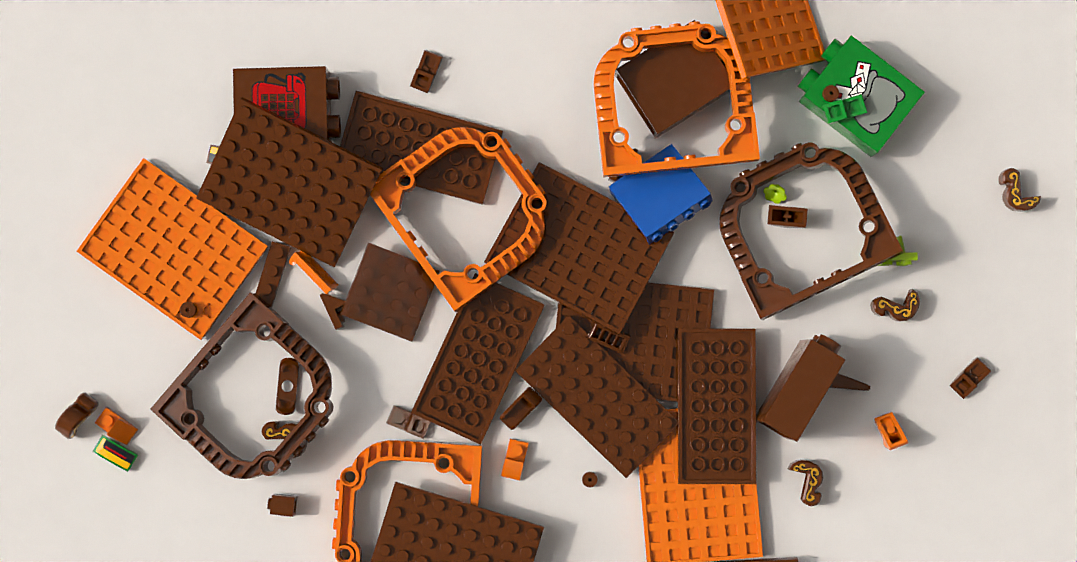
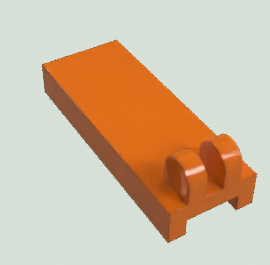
M299 251L291 256L289 260L290 265L298 264L325 294L337 288L338 284L310 255Z

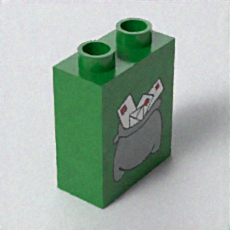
M852 35L844 44L835 38L821 55L823 59L829 62L823 71L819 74L811 68L797 86L805 92L798 102L828 124L823 105L831 102L826 101L822 96V92L827 86L833 85L839 90V96L834 101L862 94L868 113L828 125L868 156L872 157L880 151L925 91Z

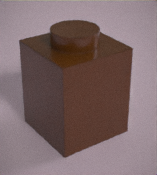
M273 494L272 498L268 499L267 509H270V514L293 517L296 514L298 496Z

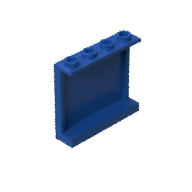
M670 144L644 163L665 161L664 158L676 157V160H681L683 157ZM691 168L625 175L608 186L611 195L615 200L619 201L646 237L649 245L653 242H658L664 234L674 231L678 228L679 224L685 220H690L694 217L695 213L701 209L708 208L711 202H713L711 193Z

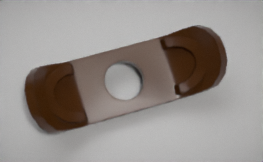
M284 358L280 361L276 411L282 415H290L295 411L299 362L294 358ZM286 380L291 381L293 384V388L289 392H285L282 389V383Z

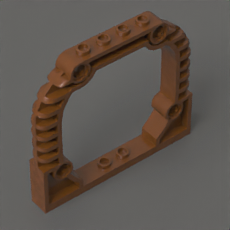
M811 142L803 145L802 143L796 144L791 147V151L778 153L774 156L773 160L769 162L766 160L756 165L757 168L751 171L747 169L739 173V177L731 182L730 188L732 193L726 198L720 213L719 225L722 238L761 320L778 314L904 253L858 162L842 151L831 148L819 149L816 144ZM809 149L816 151L815 156L812 158L806 157V152ZM827 165L838 171L846 180L862 212L863 219L859 222V230L865 236V242L860 253L863 261L844 271L838 269L832 272L831 277L825 280L823 277L813 282V286L793 295L789 288L774 283L773 274L769 270L758 267L742 234L739 222L741 208L755 198L759 187L799 167L815 170ZM743 183L746 185V189L741 193L737 192V186ZM866 223H873L875 226L873 231H864ZM761 274L768 275L766 283L762 284L759 282Z
M251 292L150 408L181 439L190 443L216 469L227 476L237 479H250L261 475L275 476L282 471L285 472L291 466L290 461L304 451L303 446L307 442L310 443L317 434L315 432L329 422L328 417L332 414L334 408L332 401L329 399L332 393V375L324 357L288 325L289 323L256 293ZM268 326L270 334L265 336L264 329ZM234 330L236 332H255V335L260 340L276 341L304 367L310 375L313 392L305 401V416L275 450L264 451L253 461L242 460L231 453L202 425L204 415L201 411L194 409L192 390L187 386L200 370L208 366V360L220 352L222 349L221 345ZM321 402L325 404V410L322 413L318 409V405ZM191 414H193L195 417V421L193 424L189 422V416ZM270 461H272L275 465L273 471H270L268 469V463Z

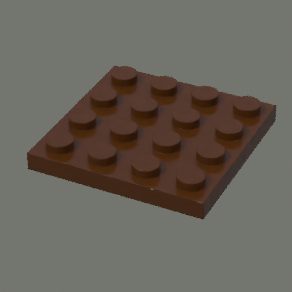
M368 242L340 314L412 342L435 284L419 262ZM433 268L439 274L440 270Z

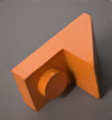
M108 407L103 410L95 421V424L108 432V436L125 445H128L138 431L135 426Z
M893 412L874 418L886 448L893 450L908 444V440Z
M510 439L501 474L502 477L520 481L529 443Z

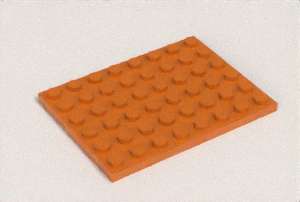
M715 0L742 79L825 61L821 57L825 50L808 0Z
M143 158L76 252L202 340L269 246L214 207L196 199V194ZM185 302H191L197 308L196 314L191 318L184 317L180 313V307Z
M678 408L666 409L678 420ZM677 425L638 466L647 562H710L763 557L757 484H678Z

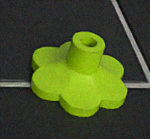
M771 184L763 190L765 199L773 201L775 204H779L787 198L785 189L779 184Z

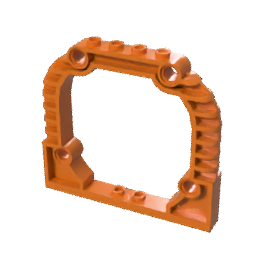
M700 21L690 22L687 26H681L680 23L669 25V28H662L660 25L651 26L650 30L632 28L631 32L623 33L619 38L618 44L608 50L599 61L594 75V95L603 178L755 162L760 159L750 78H741L728 38L716 34V30L712 25L700 24ZM708 31L711 38L703 39L701 32ZM630 39L634 45L630 48L625 47L623 41ZM691 44L700 52H716L725 63L729 75L733 113L725 123V131L728 133V136L718 148V156L696 158L695 155H687L681 160H676V157L664 158L665 161L642 164L641 155L636 153L627 144L629 140L628 131L618 125L614 74L620 62L635 59L640 55L642 49ZM732 121L739 122L740 129H732L730 123ZM616 133H621L624 136V141L616 142L613 136Z
M466 127L443 131L405 159L399 160L380 174L370 194L455 312L489 289L495 282L535 253L543 239L545 230L543 213L547 208V201L543 196L546 194L540 184L536 186L532 181L534 176L529 169L524 170L521 166L523 161L518 154L513 155L510 151L512 146L507 139L504 138L502 140L495 132L484 134L479 130ZM489 139H496L497 144L494 147H489L487 141ZM460 147H476L483 157L496 159L523 195L522 209L529 221L524 234L513 245L482 267L470 264L465 267L463 272L443 271L437 274L425 258L428 254L422 246L417 247L414 243L417 240L411 231L406 232L395 215L401 211L405 192H411L415 188L416 176L453 150ZM409 177L411 179L410 184L402 186L401 180ZM533 201H542V207L539 209L533 208ZM474 269L479 272L478 277L470 279L468 277L469 272Z
M387 440L377 442L363 450L357 456L352 466L345 468L341 472L340 480L337 479L336 491H339V499H335V510H338L337 518H334L333 530H336V538L333 537L332 549H335L336 560L338 562L362 561L361 547L353 539L356 492L366 483L369 467L378 462L389 460L434 463L437 471L441 473L452 471L460 478L463 484L472 485L470 504L479 506L482 445ZM447 458L450 462L449 467L442 468L439 465V460ZM348 471H352L356 475L353 482L348 481L346 478ZM348 549L350 551V558H343L341 550Z

